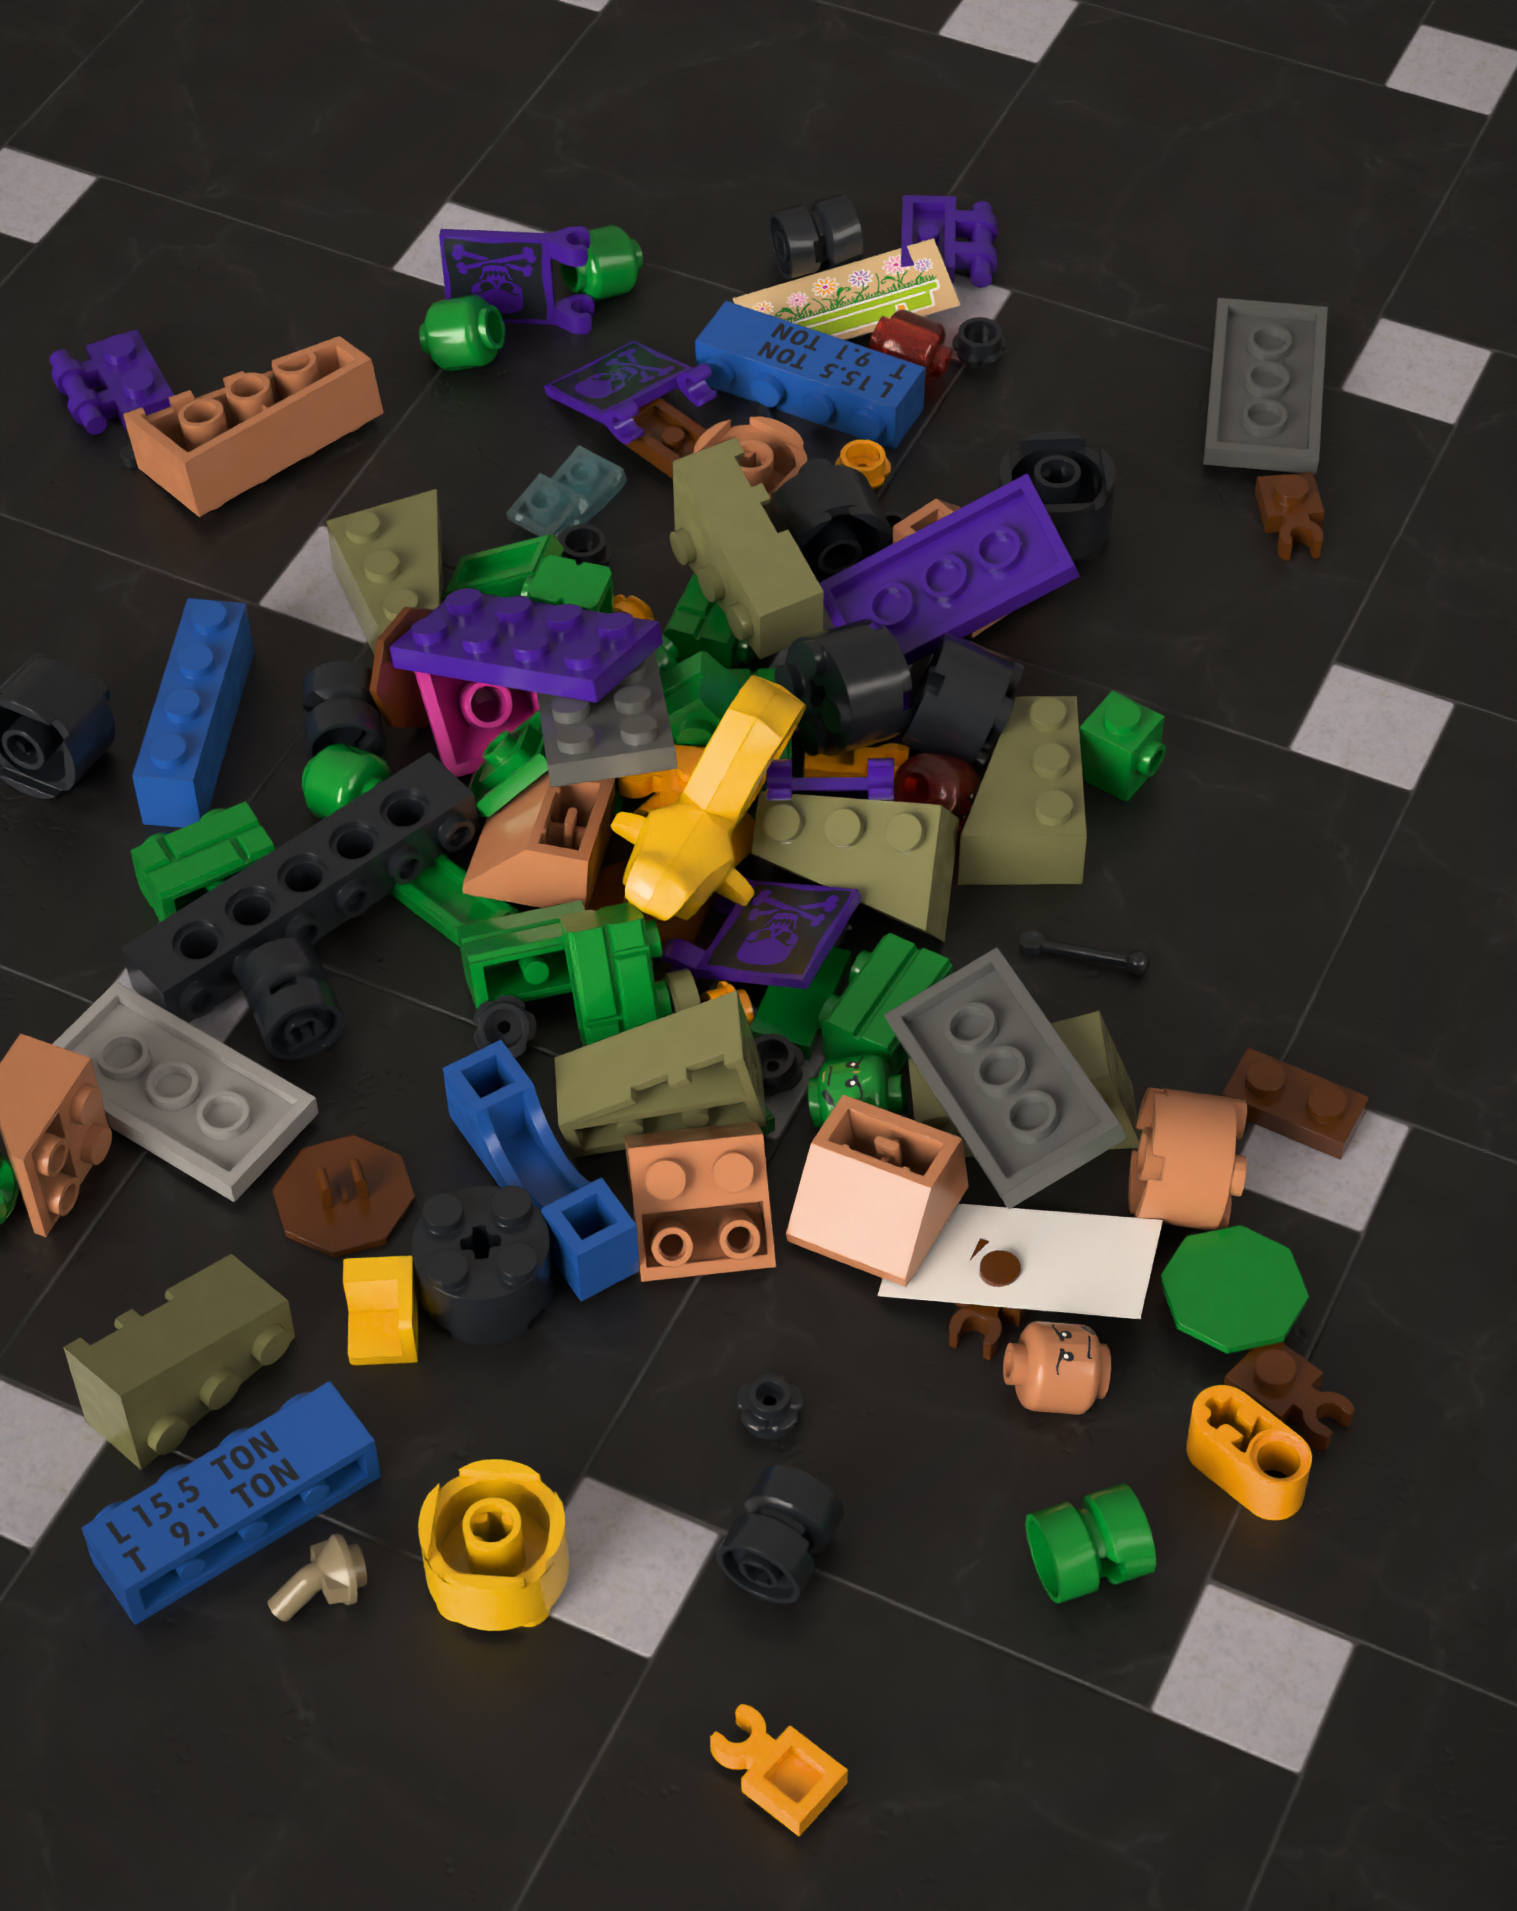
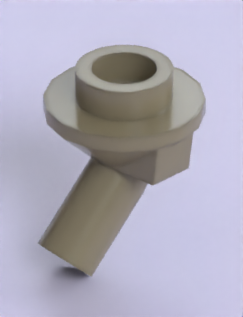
M340 1533L332 1534L328 1540L312 1545L311 1563L305 1565L268 1600L267 1603L272 1613L280 1620L287 1622L320 1590H322L329 1604L344 1603L347 1606L355 1604L358 1596L357 1588L367 1585V1571L360 1547L357 1543L347 1545L343 1535Z

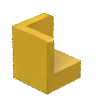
M413 1256L344 1259L343 1285L349 1312L348 1358L350 1364L358 1366L417 1363L418 1288Z

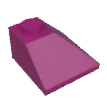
M415 672L442 764L456 777L475 772L485 760L482 757L483 752L495 737L505 730L511 733L539 710L537 692Z

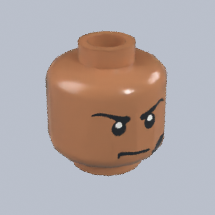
M1033 1321L1025 1327L1018 1343H1009L1006 1347L1003 1362L1004 1381L1006 1385H1015L1018 1399L1026 1409L1038 1412L1084 1414L1093 1405L1095 1399H1103L1107 1393L1111 1375L1110 1351L1107 1344L1099 1343L1095 1331L1089 1326Z

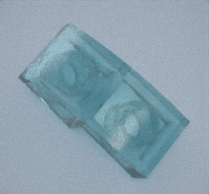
M578 445L552 478L539 473L506 513L507 519L538 537L554 534L559 540L561 534L567 528L588 522L617 494L627 482L624 470Z

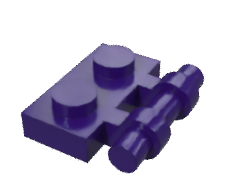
M903 195L901 267L915 266L907 246L934 238L952 283H954L955 269H966L971 275L973 286L978 288L989 286L992 282V274L998 266L997 250L992 246L998 235L997 218L993 215L990 203L979 201L972 206L971 210H956V196ZM955 237L967 238L969 242H955Z
M137 329L86 345L88 361L82 363L77 359H73L70 353L64 349L57 350L50 356L49 362L53 367L51 377L58 390L68 395V409L75 422L84 425L89 434L96 435L103 432L107 427L106 420L116 416L119 417L126 430L127 427L123 414L141 407L144 409L146 416L171 407L169 397L174 396ZM102 386L104 391L97 393L92 388Z

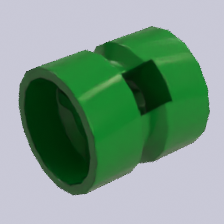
M1125 1483L1083 1496L1080 1509H1076L1066 1501L1026 1515V1535L1036 1571L1049 1597L1056 1604L1098 1591L1100 1578L1102 1577L1106 1578L1111 1584L1116 1585L1155 1572L1156 1552L1146 1515L1138 1498Z

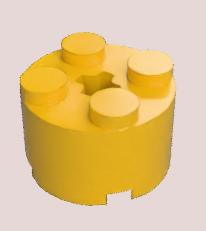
M489 1459L472 1462L460 1468L459 1476L441 1488L439 1483L428 1494L421 1508L418 1530L428 1588L440 1614L449 1621L459 1622L471 1628L487 1631L509 1630L520 1626L534 1627L542 1623L549 1616L551 1607L565 1588L569 1574L570 1562L565 1513L557 1493L555 1492L554 1494L541 1481L540 1474L529 1466L510 1460Z

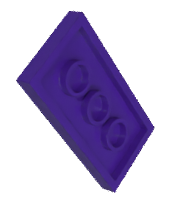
M1025 474L819 584L824 591V606L834 627L862 619L872 620L869 624L874 630L885 628L892 634L909 666L934 653L943 635H946V632L963 638L1080 577L1031 479L1028 474Z
M467 588L450 593L442 604L425 618L416 621L408 632L389 647L394 668L598 703L663 644L658 621L633 618L629 613L615 612L608 614L582 610L580 606L574 604L550 605L531 602L529 598L523 596L506 598L481 594L477 589Z

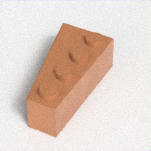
M338 336L272 360L273 370L266 373H244L241 371L224 377V388L194 398L191 390L169 397L171 407L146 416L142 407L125 413L123 416L138 468L200 517L211 510L221 507L225 502L253 486L267 481L271 476L301 459L312 456L317 450L348 433L358 430L363 424L383 414L372 359Z

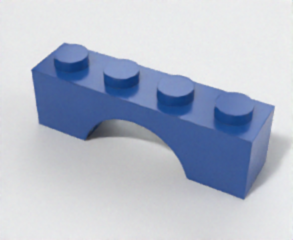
M502 1040L444 1067L443 1074L449 1116L500 1187L518 1186L530 1194L532 1203L542 1213L548 1226L552 1261L579 1300L583 1301L639 1272L637 1225L602 1177L591 1183L569 1161L549 1127L539 1103L534 1084Z

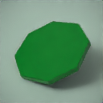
M1242 1225L1186 1236L1160 1276V1283L1177 1329L1227 1354L1284 1342L1309 1299L1308 1292L1290 1248Z

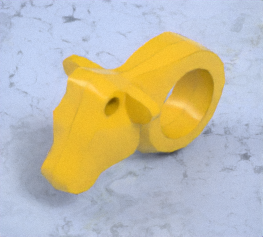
M756 675L750 676L711 736L687 782L684 792L677 802L650 810L647 817L627 812L616 814L610 827L615 833L635 845L623 876L625 897L643 913L663 921H667L673 916L687 921L695 915L714 891L741 906H747L753 897V888L733 867L735 858L730 837L732 831L743 818L765 784L768 767L773 759L780 758L806 709V705L783 686Z

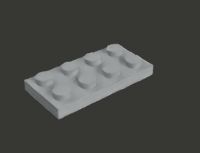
M117 981L53 1043L55 1046L91 1058L97 1083L102 1092V1102L110 1128L233 1202L249 1188L319 1113L316 1097Z

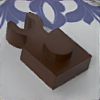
M1314 473L1257 477L1255 496L1265 533L1279 532L1277 545L1279 557L1283 561L1290 560L1292 544L1302 543L1310 548L1312 558H1320L1324 536L1322 531L1324 509Z
M980 1238L970 1260L990 1241ZM1003 1250L992 1251L986 1254L980 1262V1278L990 1286H1007L1017 1280L1020 1275L1021 1265L1017 1257L1010 1252ZM955 1303V1305L963 1308L958 1310L950 1320L949 1346L957 1349L962 1337L970 1331L981 1332L985 1335L982 1358L990 1361L998 1354L1001 1347V1321L1019 1327L1027 1309Z
M1282 1342L1252 1348L1225 1376L1224 1385L1243 1391L1284 1424L1289 1419L1299 1424L1302 1438L1308 1445L1319 1451L1325 1452L1330 1447L1333 1432L1327 1426L1321 1424L1318 1419L1324 1417L1332 1418L1346 1429L1352 1424L1355 1412L1353 1404L1341 1394L1329 1391L1320 1392L1318 1389L1321 1387L1324 1372Z

